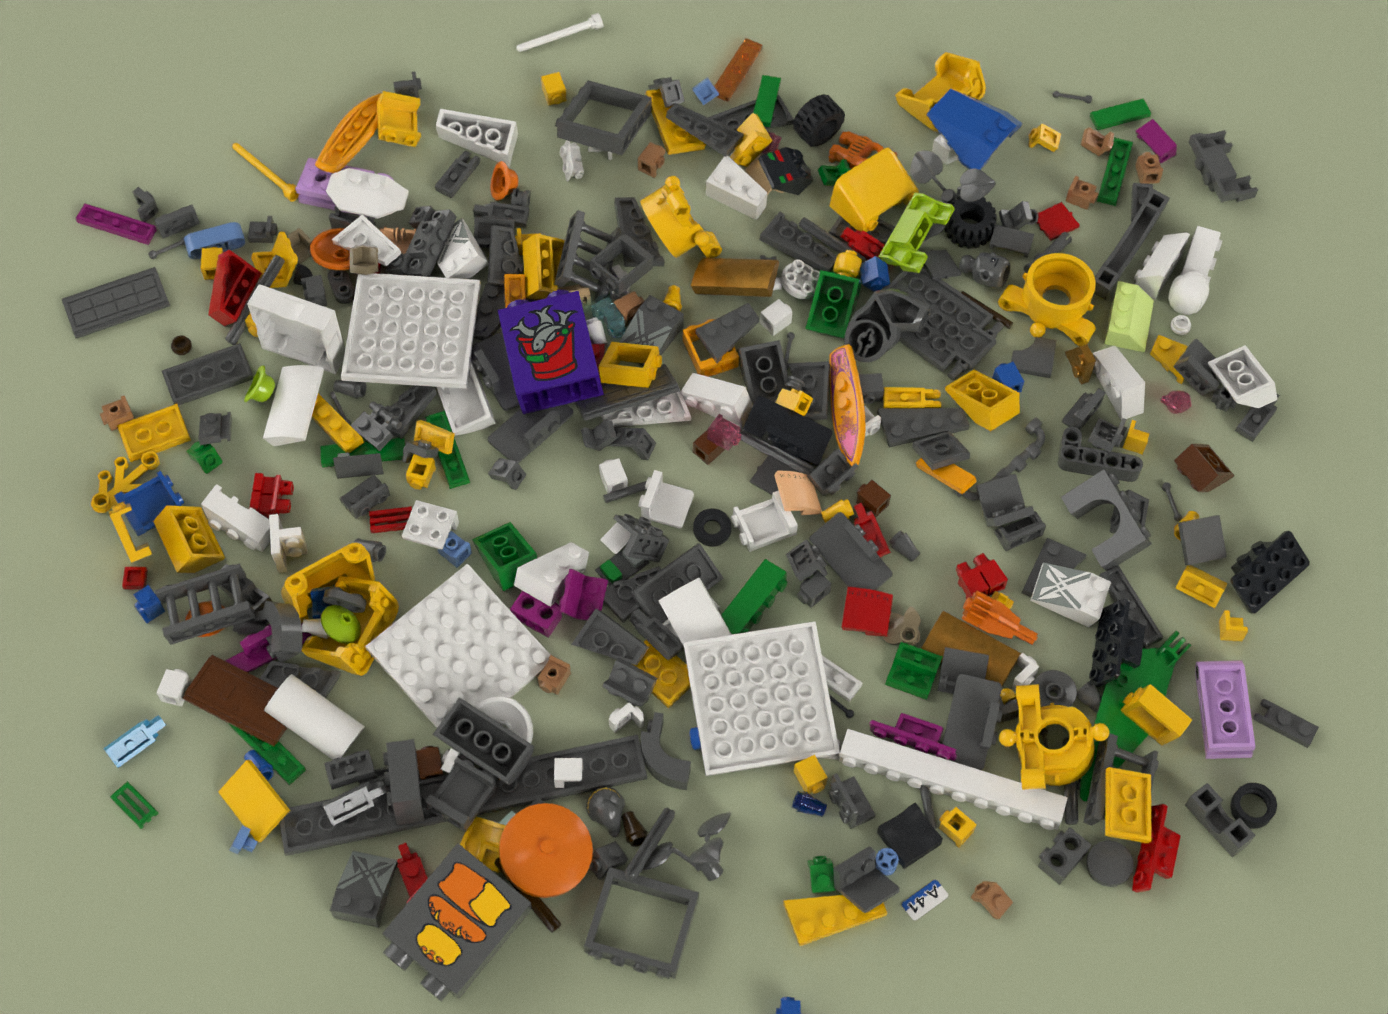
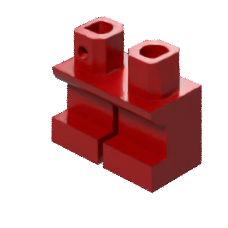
M255 473L250 507L266 518H269V515L278 514L279 516V514L290 513L291 501L290 499H282V495H293V481L282 480L281 475L266 477L264 473Z
M984 553L974 558L973 562L976 567L973 569L969 567L967 562H962L956 566V572L959 577L958 585L964 590L966 600L968 597L972 598L973 593H976L977 590L990 596L995 591L999 592L1006 587L1008 578L994 559L989 560Z

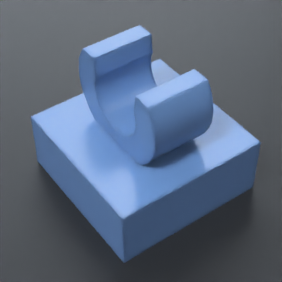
M708 77L692 88L703 105L719 95V92Z
M242 825L229 851L238 854L241 848L252 852L258 841L247 837L251 829Z

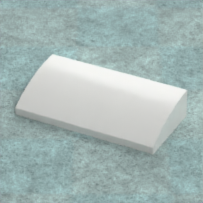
M471 358L467 389L437 387L451 429L455 435L475 432L496 424Z
M311 365L282 367L263 439L272 446L306 440L324 372L323 367Z
M700 578L689 582L658 600L682 644L689 641L732 635Z

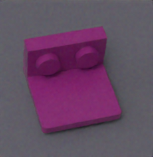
M569 569V573L564 579V596L560 598V612L574 619L588 621L595 609L602 611L608 580L585 576L574 569Z

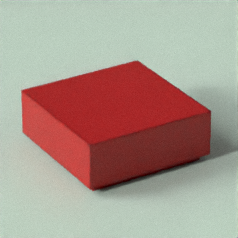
M125 567L122 583L123 589H143L146 587L147 567Z

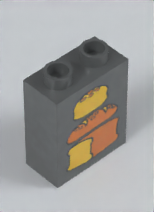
M457 843L382 933L386 940L390 942V945L383 953L404 971L412 962L423 969L427 975L420 984L441 1002L449 992L460 999L532 910L531 902Z

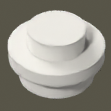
M1178 315L1172 319L1170 327L1174 333L1184 335L1190 331L1191 322L1188 317Z

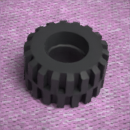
M818 95L810 99L798 111L793 121V129L810 147H817L829 141L839 131L845 120V112L829 95Z
M961 196L957 200L954 199L951 204L955 210L944 229L947 232L946 236L948 239L952 238V243H958L959 247L967 246V249H971L973 246L979 248L980 244L984 246L987 241H990L997 219L995 207H992L990 201L986 202L984 197L974 202L964 201ZM964 219H972V220H975V221L978 222V223H977V224H969V223L964 222L963 220H964Z

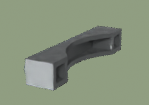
M1152 188L1123 237L1097 272L1094 294L1104 300L1107 299L1165 210L1170 200L1169 197Z

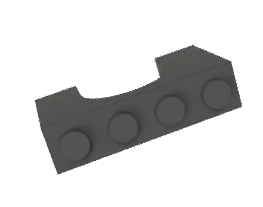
M1104 469L1061 498L1070 514L1077 519L1099 505L1112 504L1117 507L1120 513L1118 530L1111 538L1092 549L1101 567L1105 570H1110L1152 545L1149 539L1151 537L1149 530L1145 525L1141 526L1138 521L1141 518L1134 507L1131 509L1128 502L1130 499L1124 490L1120 491L1117 486L1120 483L1114 473L1110 474Z

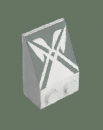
M463 218L453 224L437 259V263L445 277L455 279H470L489 264Z
M1043 563L1030 601L1086 627H1090L1100 619L1111 582L1090 572Z

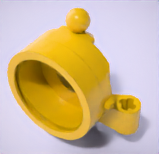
M669 176L664 186L640 200L641 206L654 230L675 258L696 245L707 258H715L721 254L722 247L715 234L704 231L690 214L691 207L684 196V191L680 187L681 184L678 177Z
M1047 254L1038 258L1030 266L1028 273L1023 274V279L1025 280L1023 289L1013 284L1007 285L998 300V305L1005 311H1017L1029 315L1035 322L1030 326V333L1033 337H1042L1046 332V328H1056L1064 332L1074 344L1078 346L1088 344L1096 330V326L1082 316L1094 308L1091 301L1096 281L1092 270L1085 262L1069 254ZM1051 289L1060 290L1068 296L1069 304H1053L1043 299V294Z
M1039 684L1016 686L1019 724H1017L1015 732L1011 729L1002 730L999 734V742L1005 747L1013 746L1016 743L1019 761L1022 766V790L1046 789V785L1062 786L1077 781L1086 774L1092 765L1095 754L1094 739L1097 741L1106 740L1109 736V728L1103 723L1095 724L1092 727L1089 719L1075 707L1055 705L1054 703L1041 707ZM1058 724L1068 730L1070 738L1065 746L1056 750L1042 746L1038 739L1039 733L1047 725Z

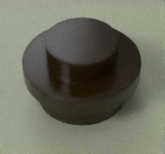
M180 335L173 339L171 349L176 355H186L192 349V342L189 338Z

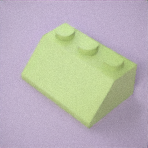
M1117 282L1104 344L1145 352L1154 300L1138 285Z

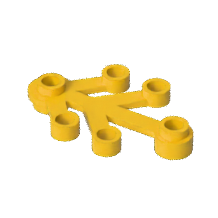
M153 451L145 452L141 457L142 464L125 478V470L129 466L125 457L116 458L114 461L116 466L114 487L109 492L108 484L112 482L110 472L103 470L98 474L100 481L99 492L92 498L91 506L93 510L97 513L109 511L112 506L118 504L114 495L121 491L122 493H127L142 485L132 483L146 471L154 470L159 466L160 460L158 455ZM120 462H125L122 466H118Z

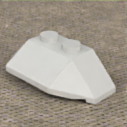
M351 168L331 174L326 189L327 195L339 210L373 218H381L396 211L404 210L409 194L407 189L388 176Z

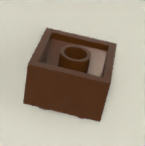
M1191 444L1174 460L1178 465V471L1189 478L1191 481L1190 485L1197 492H1210L1235 476L1209 444Z

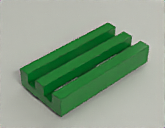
M128 781L110 796L140 829L144 827L146 822L149 823L153 816L159 814ZM126 789L149 810L147 814L124 792ZM121 795L143 818L139 820L117 797Z

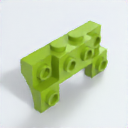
M914 193L881 251L879 258L887 264L900 266L903 271L920 273L928 256L925 252H919L918 250L933 223L942 225L948 223L955 210L953 205L942 203L925 194Z

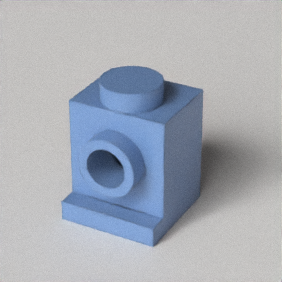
M452 531L447 537L444 548L438 549V553L456 568L472 554L470 543L465 542Z

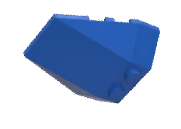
M950 89L927 113V116L938 132L942 133L948 141L947 144L950 149L953 148L958 155L960 163L968 169L981 170L1008 136L1011 138L1022 126V123L1007 111L953 89Z

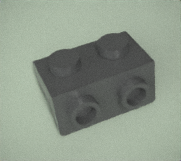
M475 217L474 238L481 248L490 247L491 227L493 225L513 228L515 235V218Z
M1099 418L1088 442L1098 449H1104L1111 453L1114 446L1119 447L1127 430V427L1124 425L1127 419L1122 418L1117 427Z
M836 449L807 477L822 495L828 493L833 495L841 488L840 484L844 480L848 481L856 474L854 470L859 466L857 463L850 466L843 453Z

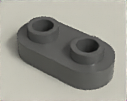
M330 270L327 277L336 300L342 304L352 302L355 291L347 271Z
M330 587V589L324 591L323 601L329 605L343 606L354 613L365 611L367 601L360 594H350L344 592L339 587Z

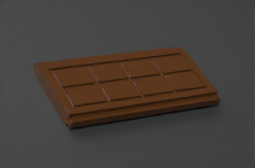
M214 655L207 659L182 697L184 701L273 747L288 728L264 711L268 702L278 690L277 687Z

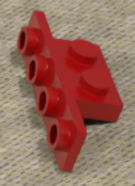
M1164 803L1151 806V842L1141 843L1132 891L1136 893L1151 889L1154 873L1165 879L1173 877L1181 835L1164 826L1168 806Z

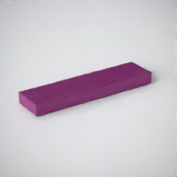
M85 203L75 218L77 223L149 245L157 231L155 225Z

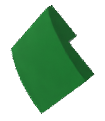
M900 642L885 685L927 700L943 656Z

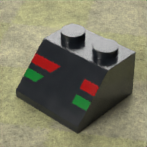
M784 147L758 158L772 189L800 195L814 181L811 170L806 165L803 154L798 149Z

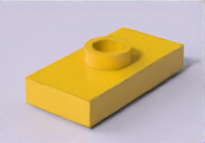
M423 420L416 422L414 441L426 440L432 443L431 446L439 448L440 452L445 454L452 453L455 433Z

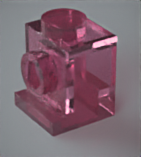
M719 413L708 428L707 439L729 451L733 445L736 446L741 440V427L726 420Z

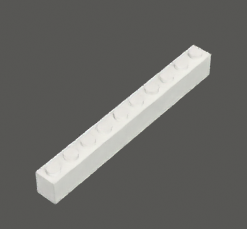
M847 729L838 760L847 767L854 768L856 766L864 769L869 774L878 773L892 781L900 780L907 782L909 786L914 788H921V785H924L933 794H945L958 802L967 801L981 809L989 808L996 810L998 814L1003 816L1012 815L1025 823L1034 822L1040 824L1042 828L1047 830H1058L1068 798L1042 789L1022 790L1020 782Z

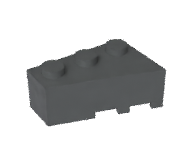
M414 739L386 743L387 752H383L384 766L389 767V772H385L386 786L391 788V792H387L388 806H393L396 824L398 826L425 822Z

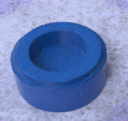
M698 727L690 729V740L693 750H701Z

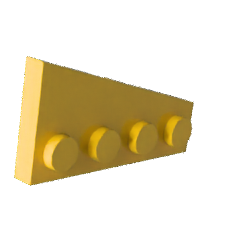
M660 89L646 91L645 96L652 97L651 113L667 154L704 150L706 145L704 142L666 118L667 111L672 106L665 107Z
M843 895L783 900V905L799 946L887 916L888 913L884 903H881L867 913H863Z

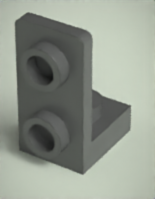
M663 77L653 80L654 84L648 85L649 89L660 88L665 107L685 102L679 79L672 80V77Z
M614 427L617 439L608 446L631 447L641 460H649L657 443L644 428Z

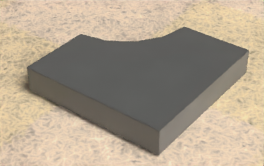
M1036 337L1034 343L1029 348L1013 350L1011 362L1015 363L1020 373L1051 378L1056 340Z

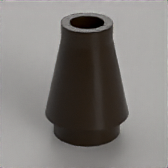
M628 811L621 816L626 842L632 847H638L642 845L648 832L636 818L634 812Z

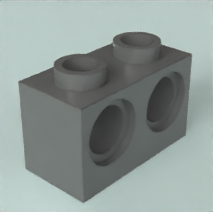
M1071 827L1065 833L1061 830L1053 840L1055 842L1054 846L1051 849L1046 847L1039 855L1041 861L1038 868L1059 885L1092 846ZM1065 843L1073 844L1075 850L1066 848ZM1057 859L1061 866H1054L1050 860Z

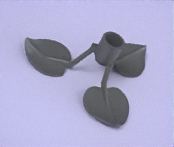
M926 150L918 151L914 155L910 167L911 176L916 182L925 184L931 179L934 180L942 189L941 200L946 204H951L959 196L967 202L977 201L987 195L996 185V182L982 170L969 169L962 174L960 178L961 186L957 188V193L952 189H946L935 177L943 170L942 160L935 153ZM933 223L924 241L941 233L946 225Z
M727 812L711 817L700 826L698 836L704 837L706 843L694 851L690 857H687L673 847L672 842H665L656 846L641 873L643 870L660 866L672 853H675L694 866L697 871L701 870L708 881L717 879L724 871L719 864L723 840L721 838L710 840V837L719 833L726 826L731 813Z

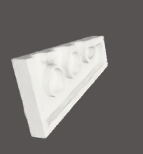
M681 390L601 416L603 421L606 419L611 420L614 427L691 421V415Z

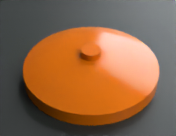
M535 804L522 809L510 819L500 838L499 860L504 874L516 888L535 897L550 898L569 892L584 878L592 860V840L586 825L574 812L556 804Z

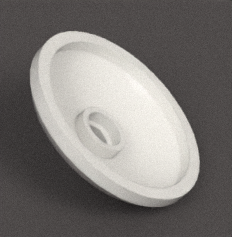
M496 696L480 702L475 707L501 725H506L507 729L531 744L533 738L532 720L527 710L516 700L509 697Z

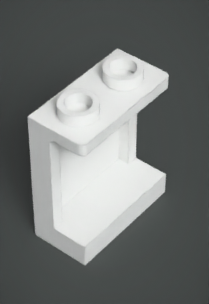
M779 491L773 492L772 499L742 510H739L738 506L733 508L732 524L735 528L738 527L741 543L743 546H747L749 552L797 535L798 525L792 512L784 510Z

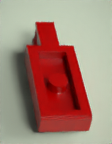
M846 227L840 236L848 242L847 245L852 250L868 260L875 256L879 258L885 244L863 230L853 231Z
M862 503L855 505L854 508L858 517L854 519V524H858L866 533L863 535L867 542L872 540L879 548L876 552L879 557L891 553L875 515L872 511L867 513Z
M407 843L398 845L402 858L398 859L397 862L408 895L411 897L428 878L417 852L411 854Z

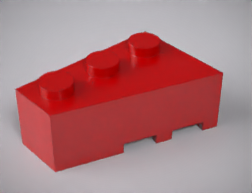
M230 249L218 255L208 313L210 317L224 327L236 322L262 274Z

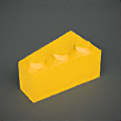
M535 233L523 241L526 298L541 300L547 298L550 293L557 291L558 286L554 285L565 240Z

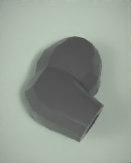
M894 288L875 291L867 303L856 311L846 329L844 345L850 344L852 346L855 360L860 362L876 361L899 342L902 332L920 333L927 323L932 305Z

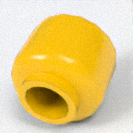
M846 250L837 255L833 271L835 274L857 278L862 261L855 251Z

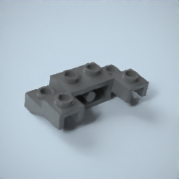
M1225 130L1211 134L1197 133L1190 136L1189 144L1196 155V169L1201 172L1205 185H1208L1210 191L1216 192L1221 203L1233 199L1240 202L1255 198L1258 189L1257 187L1251 188L1249 184L1251 180L1250 175L1236 179L1237 173L1226 153L1231 151L1233 144L1231 142L1226 143L1224 139L1226 135Z
M431 206L416 207L409 221V224L414 229H417L406 253L400 254L388 265L386 271L391 275L429 277L457 216L450 209L435 211Z

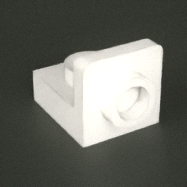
M864 406L866 437L869 434H875L880 429L881 417L879 415L874 417L869 409Z

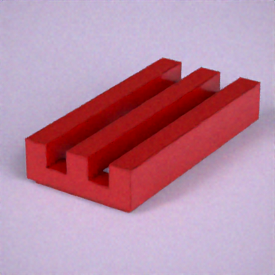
M412 506L369 511L371 534L404 530L407 522L396 523V521L408 520ZM380 523H395V524H386V525H378V526H375V524H380Z

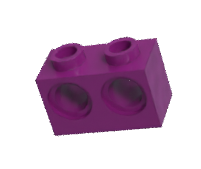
M524 591L520 593L510 608V611L523 625L547 638L550 637L562 619L561 608L556 602L550 607ZM527 604L533 605L529 609L523 608ZM545 614L552 615L548 619L542 618V616Z

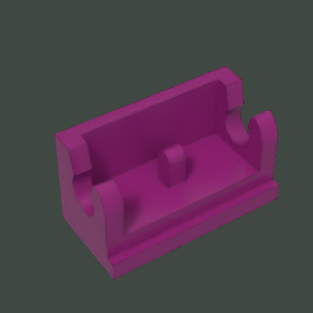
M1154 119L1136 130L1138 139H1143L1152 151L1158 155L1160 163L1176 156L1177 144Z

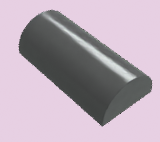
M460 697L433 733L435 737L508 785L512 784L520 776L534 751L532 744Z

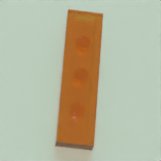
M745 38L715 84V88L719 92V95L716 96L717 98L727 102L730 100L761 52L762 44Z

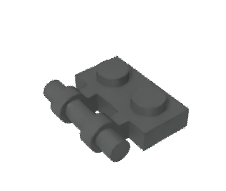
M373 401L369 405L373 412L368 415L364 411L350 426L364 440L380 451L394 437L390 430L393 427L400 429L402 423L395 414L387 412L386 407ZM381 418L385 420L382 425L378 423Z

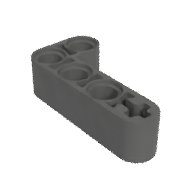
M1068 427L1064 430L1058 454V466L1062 470L1094 476L1105 469L1110 474L1114 473L1118 480L1133 482L1138 479L1143 467V461L1138 456L1082 447V433L1078 428Z

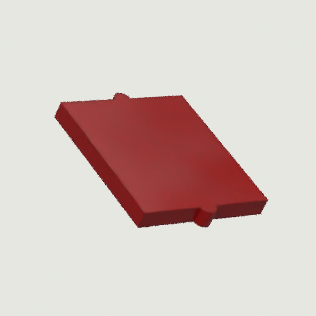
M1062 202L1039 212L1036 222L1040 227L1039 230L1043 231L1050 241L1058 238L1063 232L1068 233L1080 226L1072 216L1073 213L1069 212Z

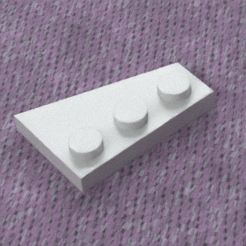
M363 215L332 239L335 245L349 251L350 248L359 245L377 247L378 263L385 266L402 254L400 249Z

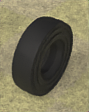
M710 508L703 510L694 520V535L703 545L719 546L725 543L731 534L732 525L730 518L719 509ZM709 521H716L720 524L721 529L716 534H709L705 531L704 525Z

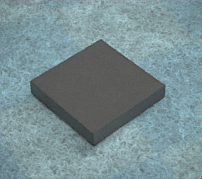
M950 431L913 442V449L932 470L970 459V452Z
M1220 515L1178 523L1185 565L1227 557Z

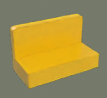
M1187 565L1175 588L1215 608L1227 583L1192 565Z

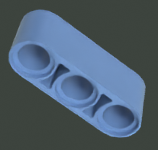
M231 222L190 233L185 236L184 242L189 258L196 260L201 259L202 248L217 247L222 248L223 252L229 249L235 250L245 245V238L241 225L237 222Z

